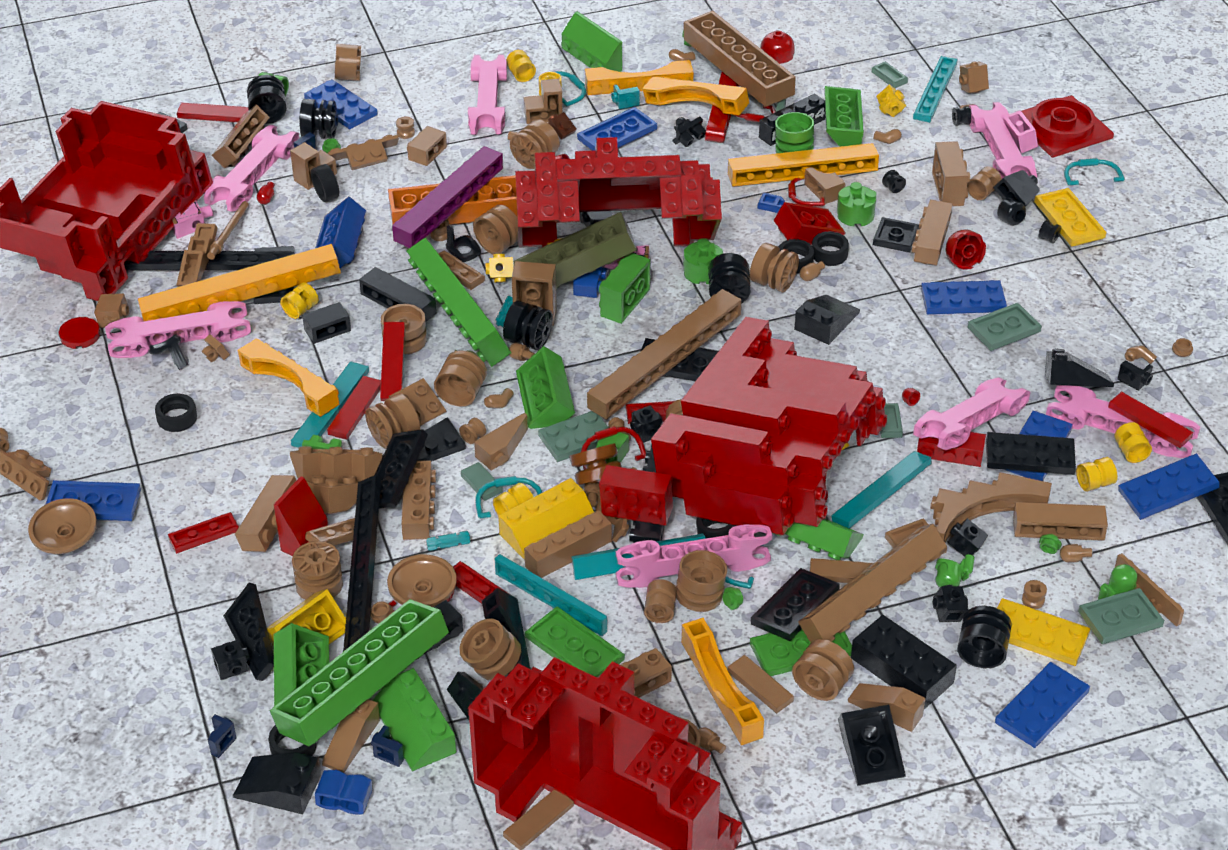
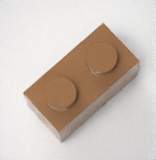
M426 126L407 144L408 160L428 166L447 147L446 132Z

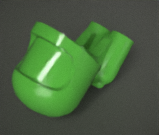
M966 555L960 564L949 559H938L935 565L937 570L935 578L937 586L939 588L944 585L959 586L961 579L965 581L969 578V574L973 572L975 557L973 555Z
M1126 564L1116 566L1111 572L1109 584L1104 583L1100 586L1098 600L1135 590L1137 587L1136 570Z

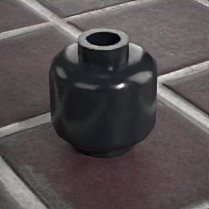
M1006 198L999 204L997 215L1001 221L1014 226L1025 219L1026 208L1022 202L1013 198Z

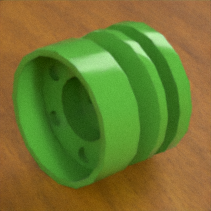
M790 112L776 119V153L814 149V120L811 116L800 112Z

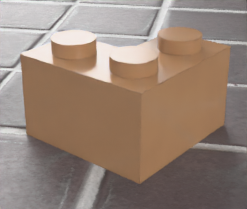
M559 79L541 80V95L523 97L524 114L527 124L534 120L549 122L548 119L551 116L562 113V89Z
M305 142L290 150L294 181L307 190L314 187L311 180L312 168L327 164L332 169L334 175L337 174L335 158L323 150L317 151Z

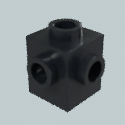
M651 405L633 411L632 421L630 422L631 429L639 434L643 443L650 441L662 424L661 415L655 412Z
M967 518L961 524L957 522L949 532L952 535L947 543L965 557L966 555L975 554L986 540L988 534Z
M941 586L932 600L939 622H961L968 610V598L964 594L962 586Z
M238 639L211 648L213 663L220 680L248 671L247 661H250L247 648H242Z

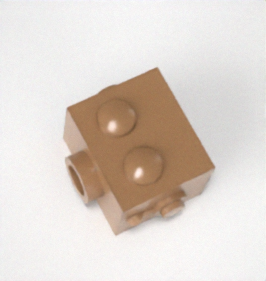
M973 61L969 64L960 65L959 82L963 91L972 93L989 89L987 64Z
M124 293L100 295L94 311L99 328H105L108 324L126 318L129 315V306Z

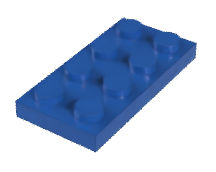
M333 79L304 93V99H316L318 108L322 100H326L327 105L330 100H335L338 122L349 130L378 115L375 107Z
M632 107L577 133V139L594 151L597 138L617 137L619 148L657 130V123L636 107Z
M1000 280L921 283V292L927 315L991 313L1007 307Z
M1033 410L1019 434L1068 438L1073 424ZM1006 470L1039 481H1044L1047 475L1044 472Z
M1196 453L1118 485V491L1141 520L1219 488V481Z
M53 480L46 504L65 498L78 499L87 503L93 509L96 520L132 521L141 487L140 483Z
M1049 662L996 716L995 723L1033 748H1036L1089 693L1090 685L1054 663Z

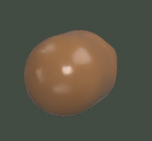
M822 261L817 264L814 262L807 264L801 268L800 277L804 281L815 279L820 274V270L825 268V264Z
M513 343L509 346L511 351L509 356L519 361L530 359L535 354L526 345L520 343Z
M588 482L584 485V492L591 506L594 507L599 498V483Z
M1068 544L1061 548L1060 557L1065 562L1082 561L1083 557H1092V548H1082L1078 544Z
M706 727L698 729L700 732V746L707 751L715 750L720 754L725 751L726 746L720 742V737L715 732Z

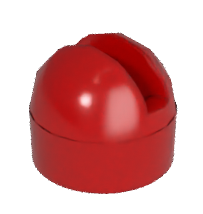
M906 388L902 392V399L909 406H914L920 400V392L914 388Z

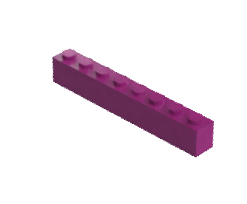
M486 146L475 152L472 157L392 225L393 241L411 248L427 237L503 169V153Z

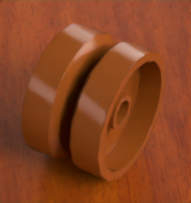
M616 444L605 445L569 456L572 467L576 468L586 465L587 468L575 473L574 476L578 485L588 482H600L606 465L622 467L619 461L606 462V459L616 457L618 454Z

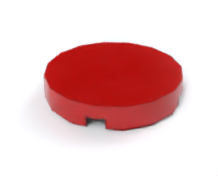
M88 317L72 318L60 326V341L64 346L72 349H77L76 346L86 348L99 339V324L94 319Z

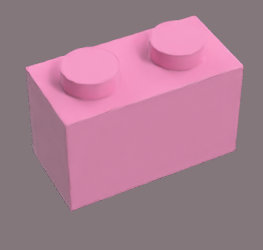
M1020 110L1003 117L1004 123L1020 153L1038 147L1036 130Z

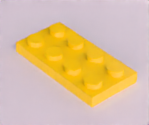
M1069 188L1035 196V204L1053 225L1058 224L1061 226L1060 234L1071 247L1106 238L1107 232Z
M1004 598L1001 599L997 609L1004 611L1012 622L1009 644L1076 666L1091 630L1089 627Z

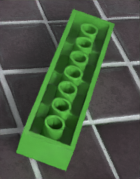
M425 237L406 251L410 256L408 259L414 270L418 268L416 273L422 281L426 279L424 284L430 292L435 291L433 296L439 304L444 303L441 307L447 315L452 314L450 319L455 326H461L459 331L464 338H470L468 343L473 350H479L476 352L483 362L487 361L493 367L511 354L496 328Z
M411 599L405 602L269 710L279 733L307 746L316 743L320 737L336 727L347 715L353 713L358 706L370 699L374 693L387 685L390 680L404 671L417 658L423 656L428 649L440 642L449 633L441 610Z

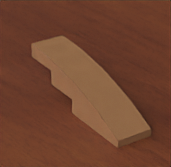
M197 223L194 236L190 237L188 250H184L176 284L178 287L201 280L209 261L207 254L210 251L211 244L215 241L218 229L216 224Z

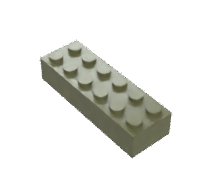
M619 212L520 257L513 262L514 265L515 261L556 264V288H558L560 285L573 281L581 275L593 272L603 265L611 264L614 260L623 256H628L637 249L630 228L622 213Z

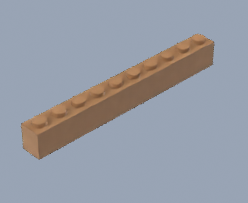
M723 289L713 295L691 314L686 315L683 320L673 325L670 330L660 335L657 340L647 345L640 353L633 356L623 366L618 367L615 372L587 392V408L604 419H608L741 315V299Z

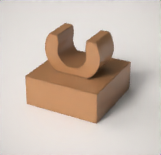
M209 334L204 339L208 346L202 350V353L207 356L206 358L211 363L218 356L225 360L230 355L222 343Z

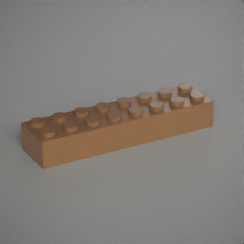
M713 10L684 21V40L738 85L746 88L747 92L765 107L795 95L796 76Z

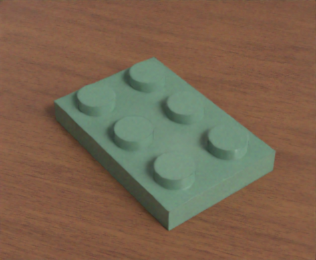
M1015 303L968 321L967 328L992 351L1041 332L1042 325L1019 303Z
M590 411L539 429L538 436L556 462L568 459L570 455L580 453L583 444L588 438L593 436L595 432L607 429L608 426L598 414ZM593 441L587 450L595 449L598 441Z
M1140 588L1082 604L1078 610L1101 644L1163 627L1165 621Z

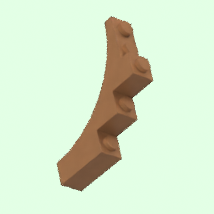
M999 472L998 480H993L992 485L970 480L968 488H963L962 493L939 488L937 497L933 496L930 509L934 510L933 519H936L935 525H938L935 527L946 543L947 539L952 535L949 533L952 527L957 522L961 524L967 518L972 520L994 512L1014 511L1015 502L1048 503L1052 483Z

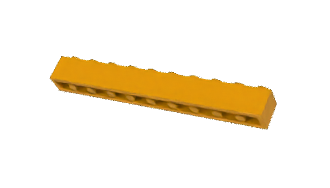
M332 244L137 299L143 320L150 321L207 311V308L213 303L224 301L241 302L341 272Z

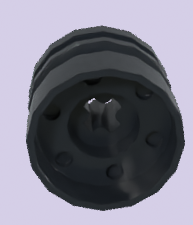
M260 75L249 82L247 87L248 109L250 110L257 104L270 117L265 124L281 120L287 110L282 82L271 75Z
M316 99L302 100L299 116L301 137L309 132L316 137L317 130H319L321 139H324L326 134L328 139L335 138L338 126V111L335 100H330L328 105L326 100H322L319 108Z
M723 253L711 260L708 266L710 297L723 289L740 298L741 304L746 301L751 293L750 272L747 260L735 253Z
M519 300L515 301L506 314L503 326L504 339L512 343H523L526 347L539 351L546 344L550 336L553 324L552 311L538 306L533 308L531 304Z
M986 605L968 609L963 616L957 647L960 658L978 668L986 669L1000 666L1007 656L1012 627L1010 617L1004 611Z

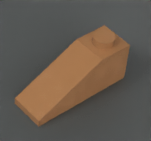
M523 413L476 440L474 442L475 457L491 471L507 462L528 430L527 414Z
M859 683L848 698V702L862 709L889 704L893 723L912 732L923 717L925 697L901 687Z
M369 699L366 700L353 713L340 721L323 758L322 766L339 770L343 773L346 771L380 722L377 702Z

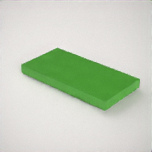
M555 607L525 631V638L553 658L556 657L595 677L600 676L612 661L620 664L625 660L624 653L559 607Z
M802 629L791 641L768 633L750 638V645L762 670L770 676L791 672L794 664L810 645V641ZM845 631L836 633L834 635L835 639L832 642L838 644L851 656L852 644Z

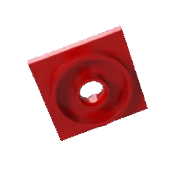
M1073 95L1063 98L1046 99L1034 107L1021 111L1035 128L1038 145L1052 158L1113 139L1114 132L1102 123L1087 105L1079 102Z

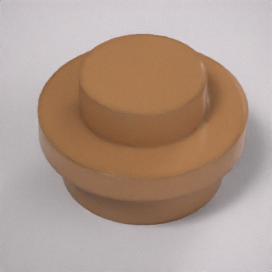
M1185 338L1177 339L1172 346V350L1180 357L1190 356L1193 353L1192 342Z
M377 602L371 608V619L379 624L393 613V608L386 602Z

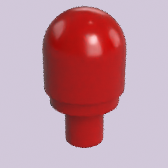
M269 181L267 185L262 186L258 191L256 198L260 204L266 205L272 200L274 196L273 188L275 186L273 182Z

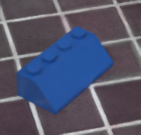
M348 196L324 216L315 248L332 244L339 268L345 264H350L355 258L354 252L358 246V238L362 233L361 227L365 222L366 209Z

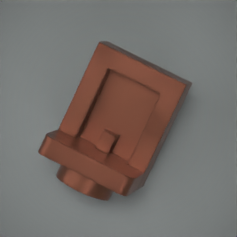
M565 112L559 115L554 114L548 119V124L554 128L561 140L577 130Z

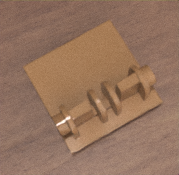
M424 378L389 396L390 398L399 393L403 394L413 405L418 415L420 426L447 412Z

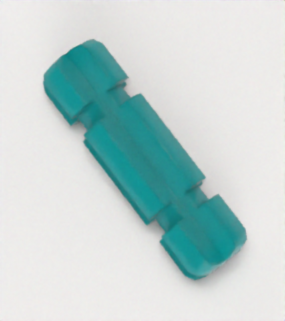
M506 297L495 319L497 326H504L506 314L513 304V297Z
M468 531L459 532L458 535L451 533L440 535L438 538L429 537L426 539L429 551L437 550V547L444 549L458 546V543H461V545L470 543Z

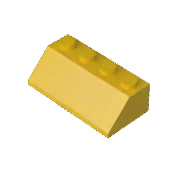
M569 478L499 515V535L525 560V547L594 513L584 490L572 478Z

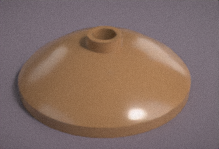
M59 499L47 503L36 511L29 522L28 533L30 540L39 550L51 554L68 553L82 547L91 539L96 530L97 520L93 509L87 503L78 499Z
M427 554L414 555L399 561L391 569L387 579L388 590L393 599L402 605L411 599L434 607L447 600L454 592L456 573L450 563L438 556Z

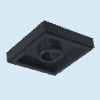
M882 217L873 239V245L910 253L917 229L919 230V224Z

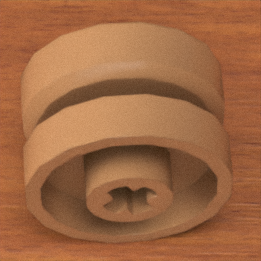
M496 205L488 210L487 213L476 218L473 223V231L479 244L491 254H501L517 243V216L508 207Z
M397 304L383 312L381 315L382 340L384 322H405L404 354H412L425 346L427 335L425 314L422 309L415 305Z
M484 619L475 623L467 630L459 647L462 659L478 675L486 680H492L497 673L503 676L507 675L515 667L521 654L519 641L495 619Z
M824 639L813 640L792 668V675L798 686L809 696L823 701L833 700L854 673V664L847 652L838 644Z

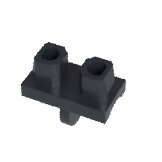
M700 116L692 121L683 117L676 119V126H674L676 138L672 142L675 145L681 142L685 147H688L694 141L692 135L698 140L704 138L706 130L702 126L703 119Z

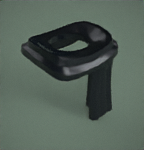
M449 225L446 226V249L450 254L462 262L470 261L481 254L479 245L472 237L463 235L455 239L454 229ZM459 246H468L471 248V251L462 254L457 248Z
M177 333L162 343L149 345L148 351L153 355L161 354L169 349L174 365L176 364L179 370L188 365L179 346L181 337Z

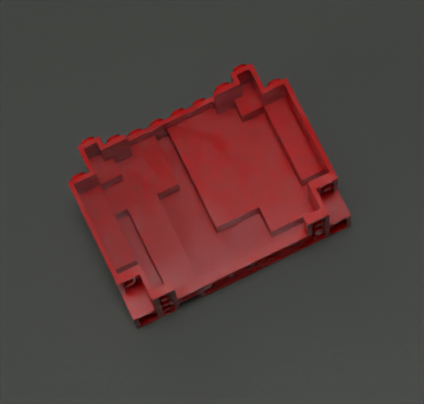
M100 101L90 112L71 107L60 118L62 125L55 132L64 156L22 200L19 197L13 178H9L0 187V248L36 257L41 271L60 275L64 279L81 283L86 298L96 301L99 300L101 294H115L128 279L124 262L131 261L139 264L141 261H144L148 257V252L153 251L174 228L172 219L179 212L182 215L213 184L205 153L189 149L186 135L180 132L177 118Z
M617 137L597 138L594 151H575V159H556L555 162V152L535 153L534 171H515L519 248L538 247L540 249L547 246V243H553L557 239L556 223L580 222L579 212L661 209L662 219L672 218L673 246H688L702 238L714 240L722 220L720 179L713 180V177H710V164H699L698 160L680 161V155L618 157Z
M745 317L681 399L683 415L671 413L651 438L656 473L672 475L673 497L684 499L686 515L737 526L745 524L765 525L770 527L771 533L784 535L793 522L818 527L828 513V507L825 505L828 500V491L825 485L826 472L831 469L836 457L840 456L842 448L849 442L854 430H856L857 446H862L870 434L878 435L881 429L886 426L887 415H885L884 411L886 399L883 397V388L874 387L872 382L867 381V372L857 370V366L797 356L794 342L771 338L772 331L769 328V320Z
M556 657L550 661L543 671L534 666L532 669H529L518 663L507 677L497 673L468 707L474 784L495 794L496 813L513 822L523 816L541 792L546 789L550 792L556 790L574 801L575 805L662 850H735L741 842L742 822L719 811L721 783L710 778L711 753L688 742L689 722L634 696V671L612 661L600 677L597 678Z

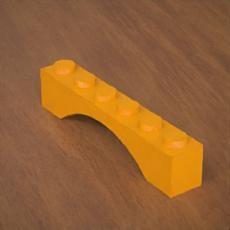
M690 60L673 61L659 69L634 73L618 72L604 67L585 68V86L587 95L611 94L614 92V85H618L620 90L638 87L640 91H643L642 88L652 77L693 81L694 72Z
M652 77L642 88L646 104L665 105L679 101H700L716 106L725 114L740 115L749 104L747 89L744 87Z
M256 338L238 349L240 364L243 368L253 374L277 376L294 383L303 392L307 409L321 417L340 405L339 392L334 385L327 383L320 376H316L307 368L297 364L293 359H289L280 351L270 347L267 343Z
M700 618L682 624L681 643L740 745L762 739L764 718L755 703L745 697L732 680L722 660L714 635L705 619Z

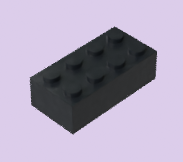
M881 615L852 641V660L891 687L905 688L925 697L924 709L954 684L957 664L885 615Z

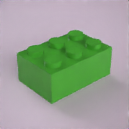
M634 253L625 256L620 260L618 266L611 270L606 280L600 283L599 307L601 317L622 324L649 292V258Z

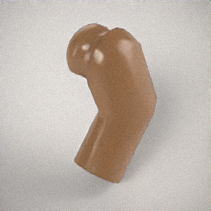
M892 129L886 133L875 131L873 139L891 144L899 140L902 134L898 129Z

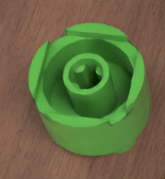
M853 182L850 186L841 189L838 193L837 217L839 221L848 226H854V224L865 226L870 224L874 220L877 193L868 187L862 186L859 182Z
M705 238L688 245L684 249L683 259L685 278L695 284H700V282L709 284L708 266L711 260L723 254V249Z

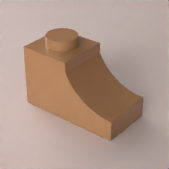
M813 167L805 169L804 184L819 199L824 197L825 204L838 200L839 191L845 187L843 179L836 173H822Z

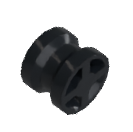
M964 106L961 109L954 107L952 109V120L955 126L961 123H971V110L969 106Z
M890 170L883 176L882 183L884 186L889 187L892 193H899L905 187L906 179L903 176H899L896 170Z
M1045 220L1039 230L1038 237L1040 239L1046 238L1050 243L1054 244L1060 235L1061 226L1058 224L1052 225L1050 221Z

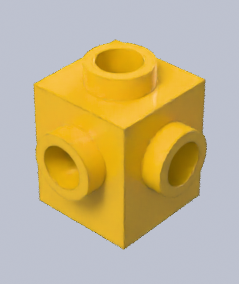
M890 84L876 96L880 104L879 109L884 114L888 113L892 117L896 116L906 107L903 93L893 88Z
M493 254V258H489V263H485L486 275H490V279H494V282H506V279L512 278L513 257H505V254ZM500 265L503 267V270L498 271L496 267Z

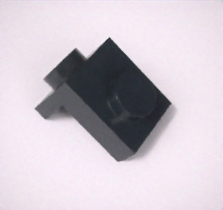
M1125 360L1120 364L1117 380L1139 391L1144 385L1147 386L1151 382L1153 366L1149 364L1144 369H1141Z

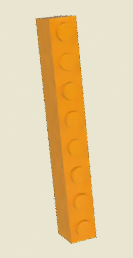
M868 143L728 159V177L733 187L788 181L794 178L805 179V169L810 167L822 173H836L837 175L878 171L879 154L874 144Z

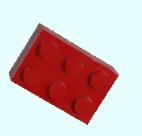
M606 465L599 482L601 513L605 516L666 526L673 509L672 475Z

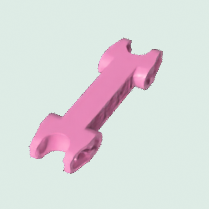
M474 55L471 61V81H479L477 107H468V126L471 134H477L479 129L490 127L495 130L496 134H502L505 127V107H497L498 81H507L506 59L504 55H498L497 59L493 61H484L480 55Z
M993 102L992 110H982L977 105H969L971 110L970 128L973 133H983L996 159L993 161V168L1000 173L1001 178L1003 179L1005 176L1024 170L1029 176L1034 175L1037 177L1035 162L1032 156L1022 157L1004 123L1003 117L1009 115L1007 109L1000 102Z
M269 125L259 131L253 138L252 150L226 177L217 175L212 179L213 184L204 194L205 204L213 205L218 201L227 200V210L233 212L239 208L243 201L248 202L253 194L252 186L279 158L287 160L291 157L290 150L294 148V142L299 139V133L290 131L286 135L278 136L277 126Z
M224 301L211 304L207 311L150 321H144L138 316L114 321L105 326L107 338L113 340L108 344L109 355L114 358L144 356L149 350V345L162 343L176 333L181 337L180 343L205 339L209 334L219 342H228L244 337L251 333L250 322L242 319L247 315L246 304L239 301ZM234 308L242 309L241 312L232 313ZM238 326H246L242 331L235 329ZM114 328H118L122 332L111 333L110 331ZM124 346L122 351L116 352L113 350L115 347Z
M1000 377L987 380L977 387L975 396L943 413L936 410L926 412L915 424L913 435L919 438H939L937 447L944 450L958 447L967 441L972 429L1001 413H1006L1010 416L1019 413L1028 403L1030 391L1024 388L1016 390L1005 388L1007 381Z
M1057 385L1054 397L1059 402L1049 403L1046 411L1048 416L1073 424L1072 429H1082L1084 425L1115 433L1120 426L1133 422L1108 407L1109 402L1097 399L1096 394L1092 390L1080 386ZM1060 391L1068 392L1070 397L1063 396ZM1052 409L1059 410L1063 414L1056 415L1052 412ZM1170 412L1162 414L1183 427L1192 428L1195 432L1190 440L1198 438L1200 426L1197 423L1178 414ZM1140 426L1151 444L1153 452L1177 458L1191 456L1193 445L1189 441L1183 445L1187 451H1180L1175 445Z
M745 524L732 527L728 535L663 546H660L653 540L635 542L616 551L618 564L626 566L616 572V580L618 585L622 587H647L650 582L658 580L659 577L678 574L682 557L695 550H706L717 554L732 571L751 570L771 561L768 548L761 545L767 544L772 540V533L769 526ZM757 532H763L766 534V536L754 537V534ZM629 553L632 554L634 557L626 559L623 558L622 555ZM763 554L765 555V557L758 559L755 558L753 555ZM624 575L634 576L631 580L621 578Z

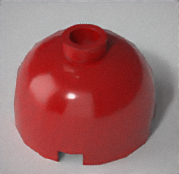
M776 30L767 34L761 41L760 49L779 64L787 63L793 59L795 45L793 39L787 33Z
M968 229L959 230L948 238L945 249L947 258L958 268L963 270L974 268L972 267L973 265L983 260L986 253V243L983 241L982 236Z

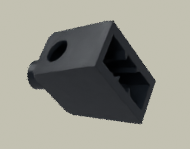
M1024 170L1005 176L993 187L1003 200L1013 198L1022 202L1025 207L1040 191L1037 186V177L1034 175L1029 176Z

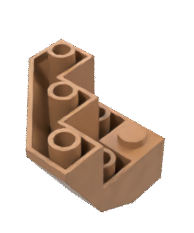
M301 446L299 450L290 451V457L297 478L299 479L302 476L306 479L323 511L331 514L347 511L356 503L358 482L375 475L382 459V453L375 452L370 447L360 448V450H348L342 447L312 449L310 446Z

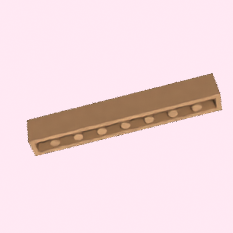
M934 524L917 529L799 620L798 623L810 643L817 639L832 642L835 639L834 635L836 633L844 632L850 628V622L866 615L865 611L868 608L872 609L882 602L880 599L883 596L887 597L897 590V585L905 584L911 580V574L927 567L925 563L941 556L940 552L947 545Z

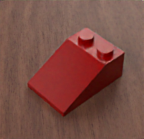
M784 202L774 218L778 229L787 240L799 239L812 245L813 238L819 233L829 231L842 235L846 233L831 212L825 208Z
M302 476L274 503L280 548L282 552L291 556L300 546L309 542L305 539L306 532L328 526L327 516L306 479Z

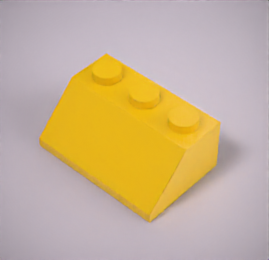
M328 589L311 595L268 626L267 630L273 646L274 634L291 623L329 636V644H331L345 633L346 617Z

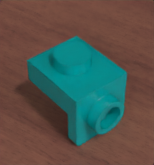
M614 85V92L611 93V98L619 109L639 106L640 90L638 87L620 90L618 85Z

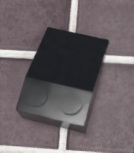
M829 295L806 300L796 310L794 330L829 345L860 313V309Z
M1055 348L1052 351H1046L1045 377L1050 385L1114 387V383L1108 374L1065 352L1064 349Z
M889 704L841 713L838 723L857 786L906 777Z
M297 752L254 756L251 758L233 794V798L303 815L321 778L319 758Z

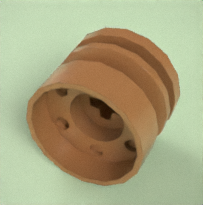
M543 120L532 121L523 130L514 135L510 141L512 155L517 162L528 169H535V153H556L560 147L556 131Z
M767 242L763 243L753 258L750 268V280L763 286L769 284L771 289H776L782 293L786 292L791 286L798 269V254L789 252L786 249L780 251L778 246Z
M463 350L454 351L448 355L442 369L438 373L434 381V389L437 395L450 405L459 407L470 405L476 398L487 376V368L484 362L473 353Z
M401 393L386 399L384 404L380 402L366 409L365 418L368 428L376 442L384 449L387 448L394 433L420 430V422L413 405Z
M314 541L300 546L294 552L292 565L296 591L301 598L306 600L314 593L328 589L333 598L341 592L343 578L339 551L335 546L327 542Z
M695 550L683 556L679 564L676 582V598L679 603L687 609L696 612H707L719 606L723 598L724 584L727 577L725 561L717 554L706 550Z

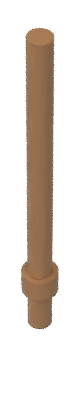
M243 201L218 239L213 241L207 254L209 259H214L224 248L223 244L249 207L248 202Z

